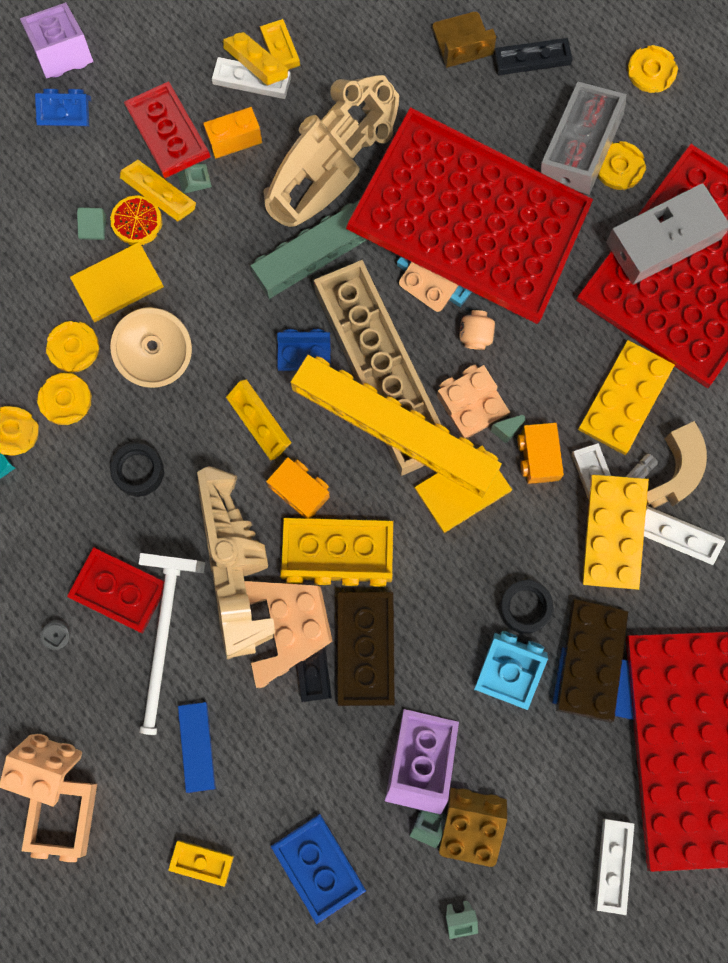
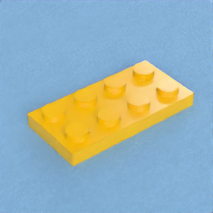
M627 340L578 430L626 455L675 364Z
M591 475L583 585L639 590L649 479Z

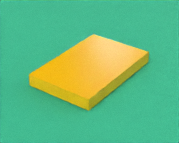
M140 242L70 277L94 323L164 287Z
M483 445L477 448L482 453L486 451ZM500 471L497 472L483 498L439 473L414 488L443 534L512 491V488Z

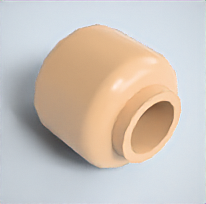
M472 310L471 315H466L461 319L459 340L465 343V348L485 350V347L493 342L495 321L487 317V312Z

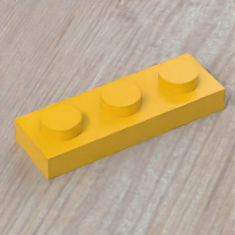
M236 33L234 36L223 39V48L267 86L288 78V68L246 33Z
M136 160L121 170L120 179L176 221H180L195 210L196 202L140 160Z
M247 379L239 381L226 398L270 460L276 459L291 444V441Z

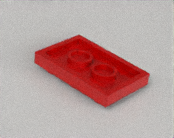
M93 547L67 597L143 634L162 598L164 581Z

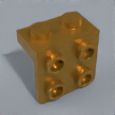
M470 12L433 24V33L446 68L491 56L494 53L496 42L494 29L485 30L478 12Z
M450 788L448 811L439 854L446 858L488 867L495 866L507 823V799L492 794L475 793L468 789Z

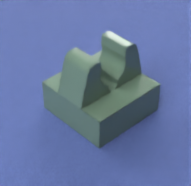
M463 901L464 911L462 913H455L452 904L447 905L446 923L449 939L478 934L476 913L468 901Z

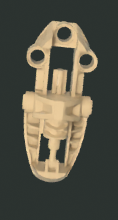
M384 75L357 80H336L331 86L330 91L331 97L336 104L322 120L317 115L307 117L299 127L301 136L285 156L270 187L265 188L263 191L266 210L274 220L285 226L293 227L316 215L338 197L357 176L360 167L353 158L361 148L369 147L374 142L387 143L391 139L399 106V94ZM380 89V94L377 97V91ZM346 90L349 91L347 97L345 96V91H346ZM364 101L366 105L362 110L367 116L359 124L350 116L348 110L351 106H359ZM304 178L312 180L313 184L294 210L290 205L292 199L290 192L295 185H300Z
M209 466L197 472L198 490L226 659H231L236 656L256 653L255 647L272 639L275 633L273 618L252 621L248 594H246L244 576L267 569L268 562L265 545L253 540L256 533L249 530L252 523L250 521H243L239 509H235L230 495L235 488L237 476ZM221 498L224 499L228 512L226 511Z

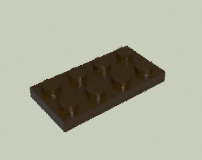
M393 592L338 593V706H395Z
M580 600L572 601L556 711L609 723L614 722L629 611Z

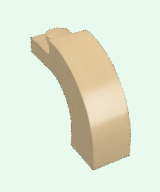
M695 421L672 431L665 438L675 458V473L669 482L647 492L646 507L651 505L655 509L668 502V500L674 506L687 497L700 483L706 468L707 451L703 436Z

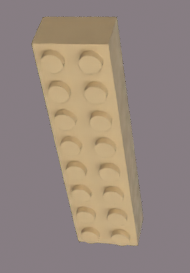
M363 260L315 279V293L356 381L361 385L367 383L373 386L378 391L377 394L384 398L389 396L401 403V407L409 412L415 410L425 417V421L433 425L436 423L441 425ZM386 444L401 476L425 466Z

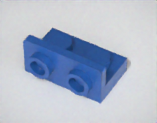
M43 89V93H35L37 125L89 126L88 101H91V96L84 94V90L68 89V94H59L58 89Z
M288 329L277 333L278 371H298L307 355L313 358L321 357L331 367V338L329 332L321 329H313L309 332Z

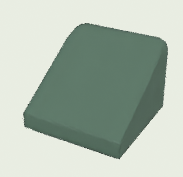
M195 164L177 173L181 190L184 194L212 187L206 164Z
M102 208L77 209L79 239L105 240L107 216Z
M520 415L493 424L491 432L504 443H508L523 426L526 417Z
M420 810L410 837L436 848L441 841L447 815Z

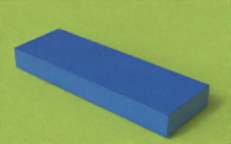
M207 702L178 706L186 793L216 789Z

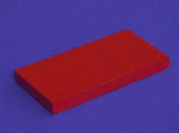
M169 81L124 101L125 107L164 178L211 157Z

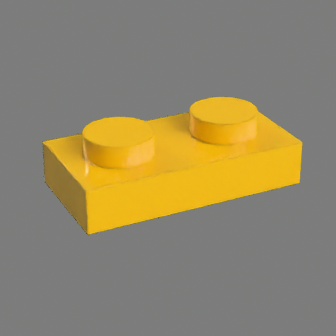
M281 19L260 26L261 35L268 52L288 70L300 66L299 57L284 20Z
M178 840L168 871L225 887L234 856Z

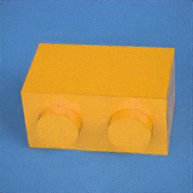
M252 107L203 123L215 159L262 143L260 127Z
M557 423L525 425L521 434L517 436L519 451H524L525 460L521 461L522 476H527L528 484L560 481L564 473Z
M287 458L266 481L267 485L305 519H311L330 498L329 491L327 490L329 486L319 477L313 479L307 474L308 468L299 460L293 462L290 458Z

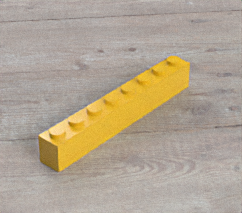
M307 355L291 381L294 392L481 498L484 497L502 465L494 454L488 451H483L482 453L473 448L474 445L469 440L463 437L457 439L450 435L446 427L437 423L433 425L425 421V417L415 410L409 412L402 408L401 403L392 397L384 398L377 394L378 391L373 386L367 383L359 384L353 380V376L344 370H339L338 372L331 368L325 359L318 356L313 358Z

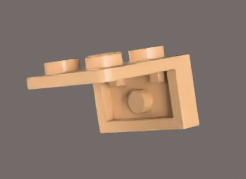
M411 262L399 281V285L436 312L444 309L459 286Z
M31 734L6 756L0 788L54 806L59 800L65 775L81 759L82 751L75 749L71 744H60L51 741L45 735Z

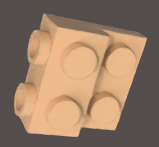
M476 365L468 367L462 372L463 377L456 381L453 377L443 381L439 385L441 389L437 392L438 399L460 435L465 439L510 414L509 409L497 392L498 387L484 365L479 368Z

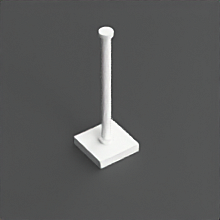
M140 553L139 565L163 568V574H166L144 724L140 726L139 731L142 734L156 735L155 721L177 575L180 576V571L204 573L205 562Z

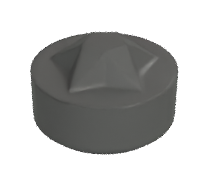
M50 621L41 632V641L49 649H61L69 641L70 629L63 621Z

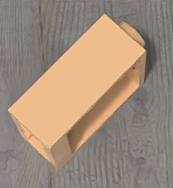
M63 780L60 794L82 796L74 847L35 843L42 802L30 799L22 851L31 852L30 857L38 859H48L49 854L60 855L59 860L64 862H77V858L86 856L97 784Z

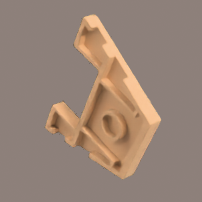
M244 581L250 605L267 600L270 618L274 620V637L278 652L276 657L251 663L256 688L265 687L270 681L278 676H282L300 661L306 660L333 642L320 586Z

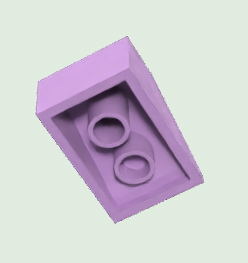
M67 3L20 18L46 79L59 77L64 72L72 69L84 68L87 64L93 62L84 34Z
M406 709L403 710L385 802L437 814L442 813L449 797L459 722Z

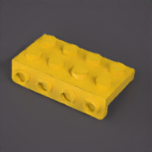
M284 518L282 570L280 576L286 580L287 584H303V580H314L316 585H331V581H342L344 586H358L359 582H370V586L384 587L386 582H392L393 521Z

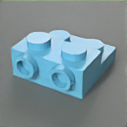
M502 631L501 635L494 633L474 690L528 710L547 663L548 653L543 651L544 647L539 643L528 641L526 645L518 642V637L510 632Z

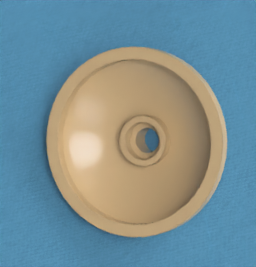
M147 307L130 312L117 324L111 338V356L116 368L126 379L139 386L155 388L174 382L184 373L191 359L192 343L187 328L175 315L163 309ZM151 340L156 341L158 347L151 349L148 346V342Z

